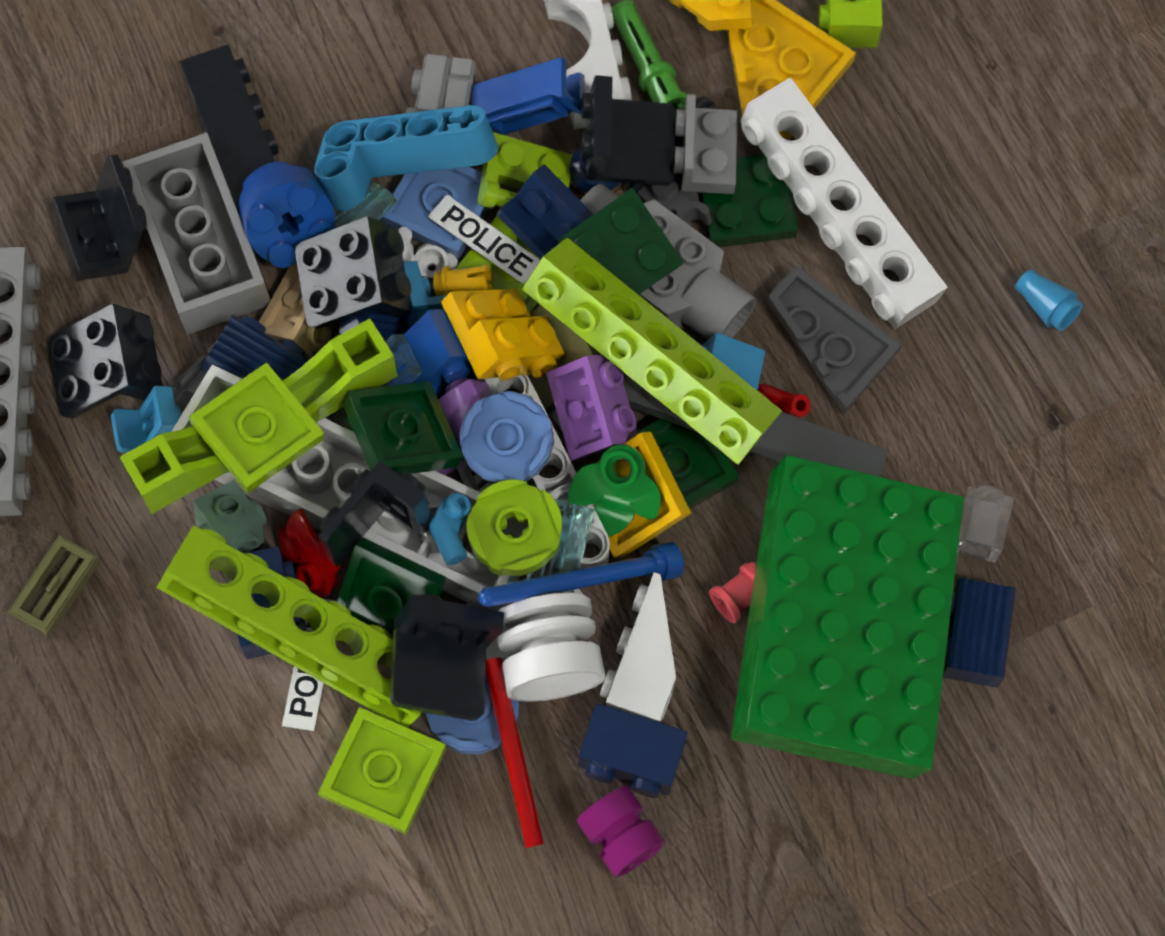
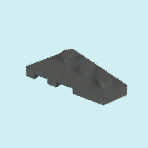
M797 265L768 295V306L844 415L900 351L902 344Z

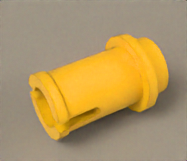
M488 264L461 269H451L450 266H443L441 271H436L433 275L436 296L448 295L450 291L493 290L492 284H487V282H493L492 272Z

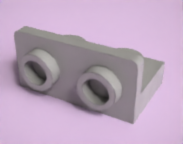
M687 94L685 110L677 109L675 121V136H683V147H675L674 173L682 174L681 191L734 194L736 186L737 110L696 108V95Z

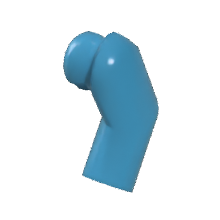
M453 493L449 497L444 498L439 504L429 526L446 566L455 565L468 556L458 536L471 510L470 500L462 493Z

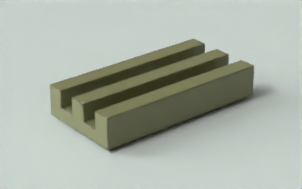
M59 535L8 610V614L50 638L101 562L100 558ZM65 551H69L71 554L57 575L53 577L31 614L26 612V609ZM83 559V562L81 563V565L79 566V568L77 569V571L75 572V574L73 575V577L71 578V580L69 581V583L67 584V586L65 587V589L63 590V592L61 593V595L59 596V598L57 599V601L45 617L44 621H42V617L44 616V614L46 613V611L48 610V608L50 607V605L52 604V602L54 601V599L56 598V596L58 595V593L60 592V590L62 589V587L64 586V584L66 583V581L68 580V578L70 577V575L72 574L80 560Z

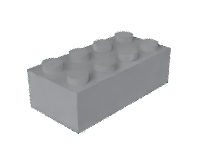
M207 132L123 161L124 167H127L131 173L133 192L137 203L145 211L148 233L187 335L228 321L232 315L239 317L267 307L270 303V298Z

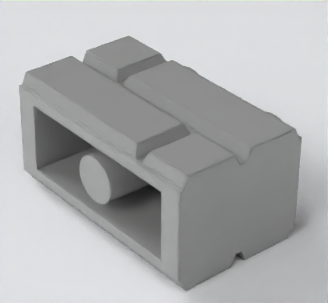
M432 54L424 56L422 70L415 69L412 77L411 94L417 96L415 108L407 107L406 113L471 105L472 85L477 84L476 62L472 59L456 57L449 59L447 56Z

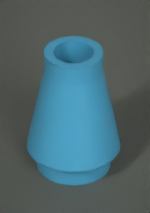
M1033 269L1026 271L1015 285V290L1025 298L1047 328L1055 327L1058 331L1065 330L1075 321L1083 308V303L1077 299L1078 294L1038 274Z

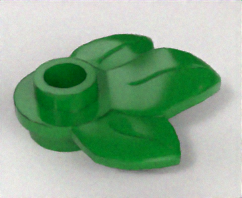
M620 444L606 450L599 463L589 464L580 468L571 482L568 502L578 506L595 504V511L608 537H612L630 524L635 513L647 519H656L661 506V494L658 485L646 474V463L642 454L630 445ZM619 459L629 462L631 471L628 476H622L617 472L616 463Z

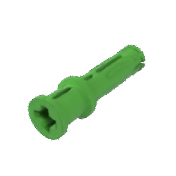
M631 0L619 2L611 9L613 21L640 72L639 86L643 92L649 94L652 102L672 103L676 119L677 109L685 110L687 97L686 93L681 92L675 80L676 71L671 64L662 60L636 10L634 2ZM634 32L636 33V35H637L639 41L641 42V44H642L644 50H641V49H640V47H639V45H638V43H637V41H636V39H635V37H634V35H633Z

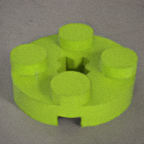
M511 479L497 482L482 491L476 499V504L473 506L471 513H469L467 520L469 544L477 559L495 575L519 576L532 573L545 566L558 553L562 535L560 509L548 492L542 488L539 490L535 486L527 485L526 481ZM515 517L518 523L526 522L528 528H525L522 531V536L518 538H513L512 535H505L502 530L507 528V519Z

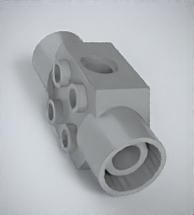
M598 184L588 191L580 201L595 214L619 196L605 185ZM655 199L643 203L683 260L684 265L639 296L681 330L690 327L706 340L710 339L716 332L734 338L751 315L757 299L721 273L724 251Z

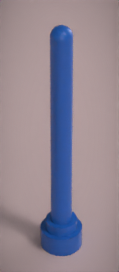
M674 542L656 544L651 546L649 551L644 553L643 557L487 587L479 592L478 600L481 605L491 607L535 596L560 593L644 575L652 578L654 572L661 575V581L676 579L683 572V556L681 550Z

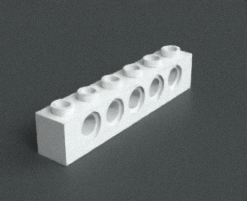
M791 77L748 102L740 121L746 138L751 144L759 146L768 158V165L774 176L779 180H784L793 192V198L797 207L804 214H809L817 224L820 236L826 246L837 251L845 262V268L851 280L857 285H862L871 297L872 306L877 315L885 321L888 320L895 330L934 305L948 288ZM779 132H789L796 140H786ZM804 166L816 167L821 172V175L810 174ZM830 200L842 202L847 210L841 211L836 209ZM856 235L867 236L871 239L874 246L862 244ZM887 269L895 272L900 281L889 280L884 275L883 270Z

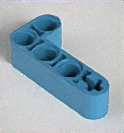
M476 105L348 120L331 126L324 134L314 166V172L332 207L336 210L345 211L358 206L365 199L371 178L484 164L496 155L498 143L485 111Z

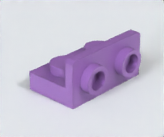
M587 355L546 372L570 461L581 460L608 450L615 445L625 444L638 435L636 418L630 408L623 383V372L605 356Z

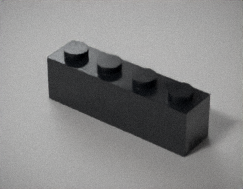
M229 44L179 62L203 128L209 136L237 209V200L240 198L243 190L242 185L246 178L259 167L275 162L273 156L280 154L272 130L263 131L259 120L265 118V114L257 93L248 95L245 84L251 83V79L243 58L235 60Z

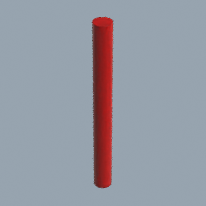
M502 658L486 659V678L525 848L544 845V840L512 701L507 697L502 670Z

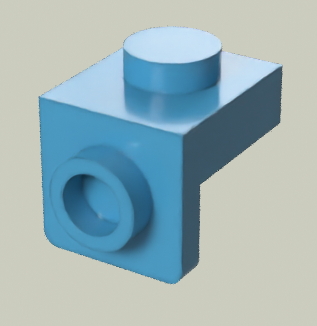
M154 386L139 410L115 409L113 411L111 422L118 452L128 453L162 433L172 432L181 417L180 407L175 405L172 387Z

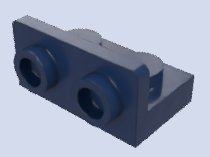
M545 164L535 170L516 196L497 212L498 217L540 260L559 244L557 239L594 215Z

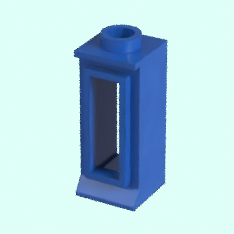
M562 57L472 85L471 105L479 106L485 111L493 132L502 135L510 134L566 117L572 112L581 115L584 75L578 72L566 77V60Z

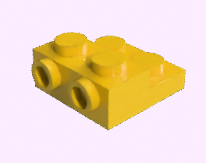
M517 288L450 291L441 301L478 379L499 378V380L505 381L523 375H532L534 378L543 377L546 375V372L556 369L557 361L565 355L547 316L531 317L526 303Z

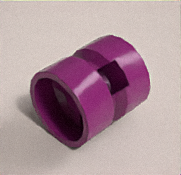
M628 786L620 787L607 794L585 810L577 819V824L590 843L602 845L603 850L600 858L614 878H619L631 872L654 856L666 844V840L652 820H642L640 818L643 807Z

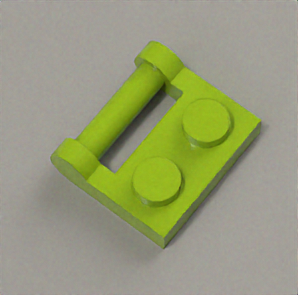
M493 132L498 143V151L490 161L482 165L478 205L490 209L495 205L502 207L514 198L517 193L501 189L499 183L521 189L532 173L543 164L569 189L571 177L570 160L572 155Z

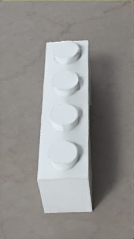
M544 0L548 19L562 21L575 27L582 33L589 44L585 56L577 64L566 70V77L578 72L584 75V92H590L595 75L612 76V99L632 100L628 78H620L617 67L623 64L620 43L618 39L611 41L609 29L614 28L610 4H602V0ZM575 112L570 113L574 129L587 127V119L581 118V115Z

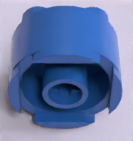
M278 161L268 163L253 171L242 185L243 190L239 200H237V212L243 228L255 252L265 260L270 261L273 266L286 268L297 264L295 249L300 242L333 230L335 227L334 210L324 189L314 173L303 166L298 167L288 165L287 162Z

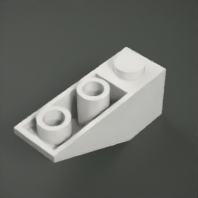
M654 572L649 586L641 584L637 591L632 611L639 614L633 629L626 626L623 629L616 653L623 655L617 672L611 669L608 670L600 696L607 698L606 706L662 723L674 691L676 673L661 575Z

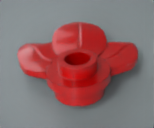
M301 508L290 516L286 527L278 529L279 546L286 561L293 560L296 578L305 583L311 593L323 598L328 596L331 590L337 586L340 565L336 567L328 561L319 537L312 528L304 509Z

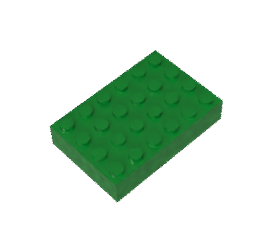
M786 455L770 471L730 740L913 779L932 770L964 502L963 496Z

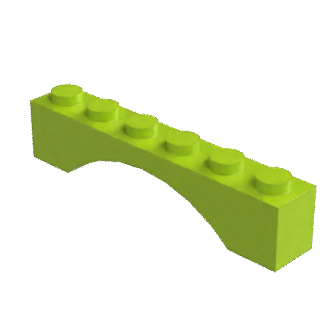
M368 319L330 340L315 356L282 382L314 421L318 422L343 408L342 400L347 391L377 388L398 377L394 355L372 320ZM193 426L162 433L119 457L151 514L229 472Z

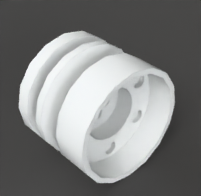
M553 593L517 601L499 610L504 612V630L498 637V648L504 653L514 654L502 662L508 698L523 702L564 698L590 690L605 680L600 646L593 642L585 641L594 635L596 630L595 621L589 618L592 615L590 598L576 593Z

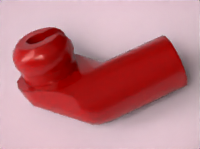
M765 383L758 385L757 391L781 409L782 412L795 417H804L809 413L811 402L806 395L790 393Z

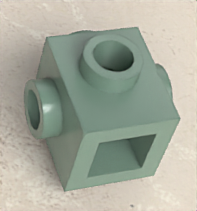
M234 480L193 500L196 526L198 528L217 532L226 540L228 545L243 554L255 552L258 548L265 545L263 525L267 523L265 513L255 499L249 501Z

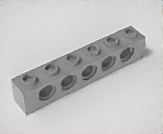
M0 247V297L6 293H14L8 301L0 302V336L6 333L12 334L8 341L0 344V376L10 375L8 381L0 385V417H8L6 423L0 427V459H6L4 466L0 469V516L23 515V500H29L31 493L30 476L28 472H25V457H30L33 451L32 433L30 429H27V415L33 414L35 409L34 390L32 387H29L30 372H35L37 367V354L35 346L31 345L32 331L38 330L39 326L38 307L36 304H33L34 290L40 289L41 272L39 264L33 263L25 247Z

